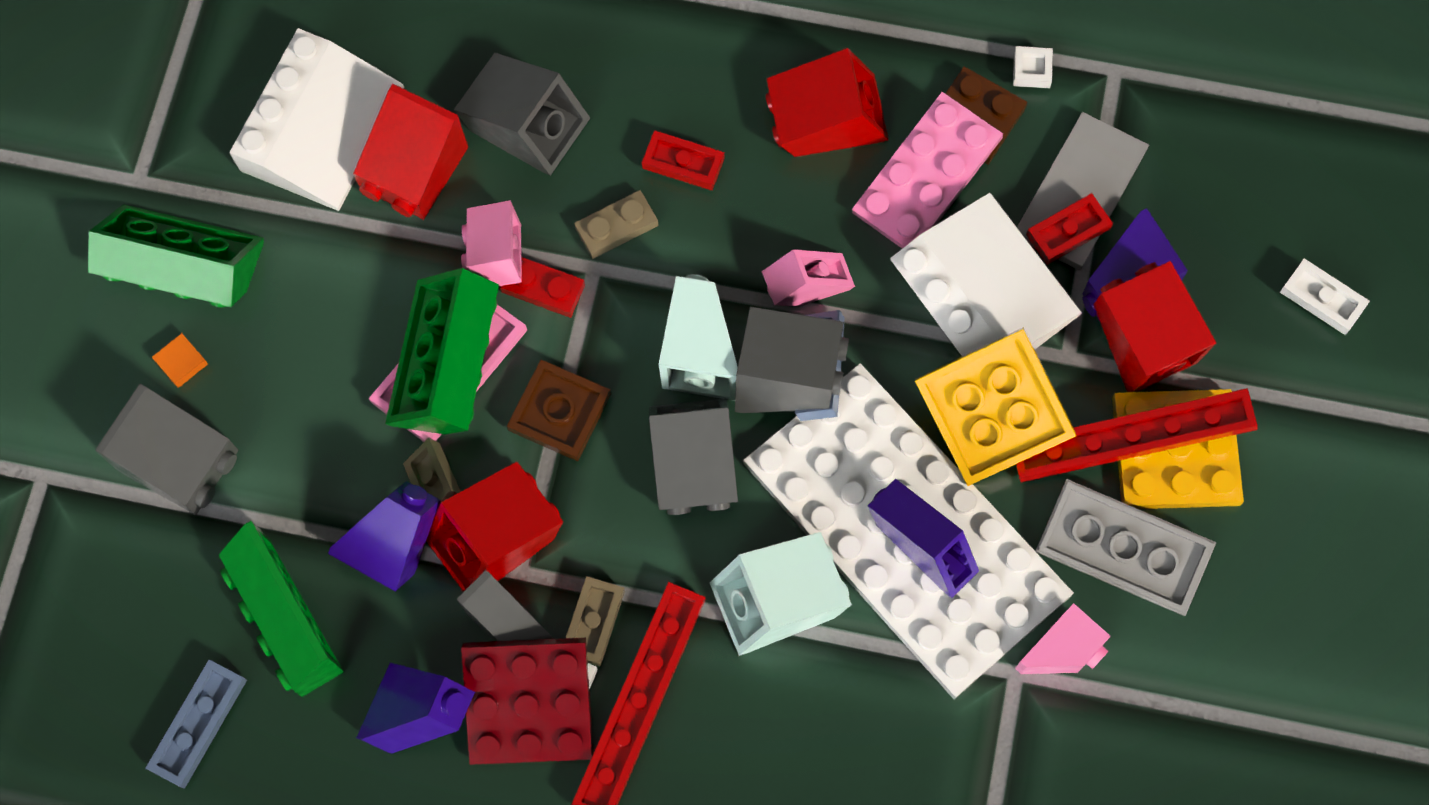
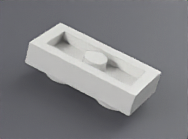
M1305 258L1280 291L1281 294L1344 335L1348 333L1370 302Z

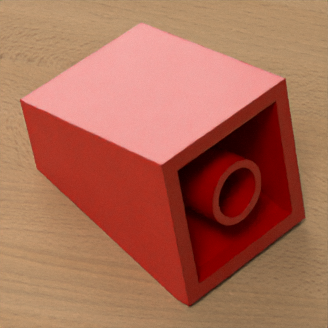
M849 48L766 78L769 92L766 93V102L769 110L774 114L776 124L772 127L775 142L794 157L881 143L889 140L875 74Z
M392 84L353 172L360 187L359 191L373 201L378 202L382 199L392 204V208L405 217H411L413 214L424 220L468 149L459 116Z
M1171 261L1157 266L1156 262L1150 263L1135 272L1136 277L1126 282H1123L1121 278L1111 281L1100 289L1102 293L1094 303V308L1127 392H1139L1197 364L1216 344L1213 335Z
M515 462L442 501L434 517L426 542L464 592L485 570L497 581L501 580L551 543L561 528L563 520L556 506L548 502L537 488V483L533 476L525 472L518 462Z

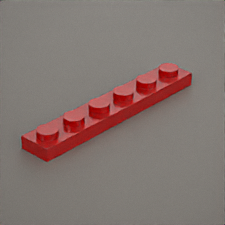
M1246 388L1073 427L1076 437L1021 461L1016 466L1020 482L1251 432L1258 430V425L1249 391Z
M668 582L571 805H618L706 601L705 596Z

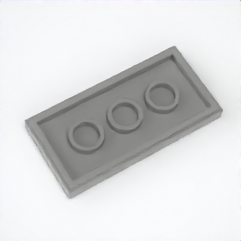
M1082 112L1017 228L1028 243L1034 247L1026 236L1029 228L1091 193L1110 218L1143 159L1149 144ZM1099 236L1058 260L1080 271Z
M1066 479L1035 552L1179 615L1186 616L1216 542Z

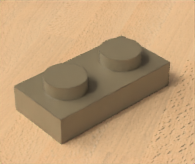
M641 190L574 223L575 230L592 259L659 226L658 219Z
M428 438L403 463L411 484L424 488L427 493L440 499L438 508L442 501L461 492L439 442Z
M586 576L566 638L586 637L588 663L601 666L625 588Z

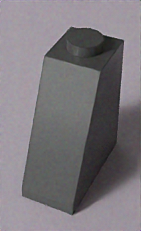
M487 570L457 598L466 614L493 641L554 639Z

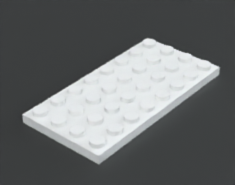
M861 363L842 378L838 417L800 421L796 416L743 460L745 467L806 535L822 533L825 543L832 550L833 562L838 571L953 699L958 697L1074 594L973 484L967 486L960 470ZM895 479L961 528L965 534L979 572L952 599L877 527L867 505L873 500L877 492L886 488Z

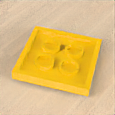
M1024 327L915 380L967 486L1076 437V432Z
M1231 389L1114 393L1112 397L1114 418L1232 391ZM1236 435L1118 461L1121 501L1137 509L1241 506L1244 502Z

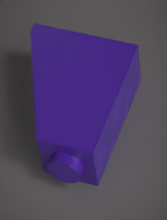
M1147 208L1139 212L1088 280L1082 293V300L1091 316H1097L1098 318L1094 303L1102 293L1100 289L1103 286L1119 278L1123 282L1136 277L1135 272L1150 263L1156 262L1157 266L1171 261L1181 280L1186 275L1187 268Z
M897 479L892 481L886 488L877 492L873 500L867 505L877 527L951 599L979 572L963 530Z
M406 481L333 544L328 554L396 592L416 572L440 499L427 493L424 488Z
M390 662L356 738L392 754L459 731L475 692L445 676Z

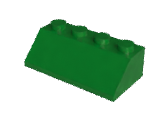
M123 204L89 230L88 273L100 275L108 281H125L138 284L140 288L146 290L158 289L171 292L176 297L183 299L195 298L208 301L216 307H232L248 290L264 244V238Z
M464 268L417 280L386 417V425L444 435L468 431L469 424L474 416L473 406L477 387L482 378L483 358L485 350L489 345V330L492 316L497 307L496 297L499 284Z
M252 521L244 524L219 554L225 566L219 571L231 590L238 589L243 599L238 603V606L249 623L255 621L262 634L256 636L262 650L267 657L274 655L280 668L275 670V673L286 691L293 689V691L303 697L342 674L344 670L271 540Z

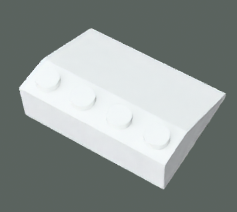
M297 29L229 153L241 172L339 211L356 180L353 172L389 88L392 84H395L404 89V85L335 43Z
M991 193L923 232L890 258L961 356L971 353L1023 327L1034 349H1036L1082 314Z

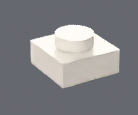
M1016 46L1014 51L1013 86L1050 88L1052 83L1053 48Z

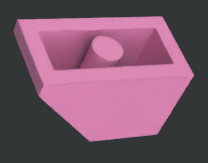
M793 249L762 271L767 284L768 294L772 298L774 305L802 306L849 291L855 287L842 253Z
M1073 603L1019 662L1015 669L1020 674L1078 673L1085 664L1093 669L1108 653V650L1103 645L1111 636Z

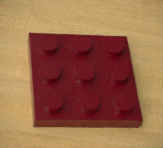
M586 637L464 642L462 644L464 687L475 692L466 712L470 765L591 760L593 745Z

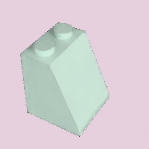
M694 274L687 275L686 278L676 276L659 359L662 389L722 399L726 398L735 401L738 366L715 282H710L707 278Z
M821 532L739 554L710 582L739 656L832 620L852 605L849 599L848 588L841 580L833 562L832 550L825 543Z

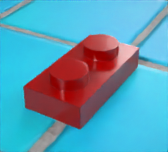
M654 130L642 160V169L713 191L725 159V152Z
M1091 193L1027 230L1026 236L1046 265L1110 230L1113 222Z
M521 257L522 282L500 286L501 293L571 318L585 287L584 279Z

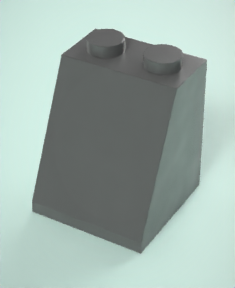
M498 53L492 55L454 109L472 133L550 176L590 119L559 73Z
M750 307L736 374L735 412L759 413L829 409L832 394L840 395L843 372L836 371L838 360L846 361L849 338L842 337L844 322Z
M139 384L95 449L117 471L194 515H197L201 508H205L211 502L215 494L214 487L222 475H226L232 470L237 460L236 454L239 451L230 439L142 384Z
M726 398L649 406V423L659 510L667 509L668 515H680L690 513L691 507L706 505L707 510L718 511L730 508V503L738 502L729 409Z

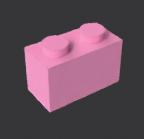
M511 200L467 208V224L462 225V237L466 246V253L461 255L462 268L495 282L499 286L521 283V223Z

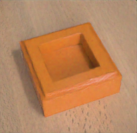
M182 333L152 356L154 361L178 388L208 365L207 361Z

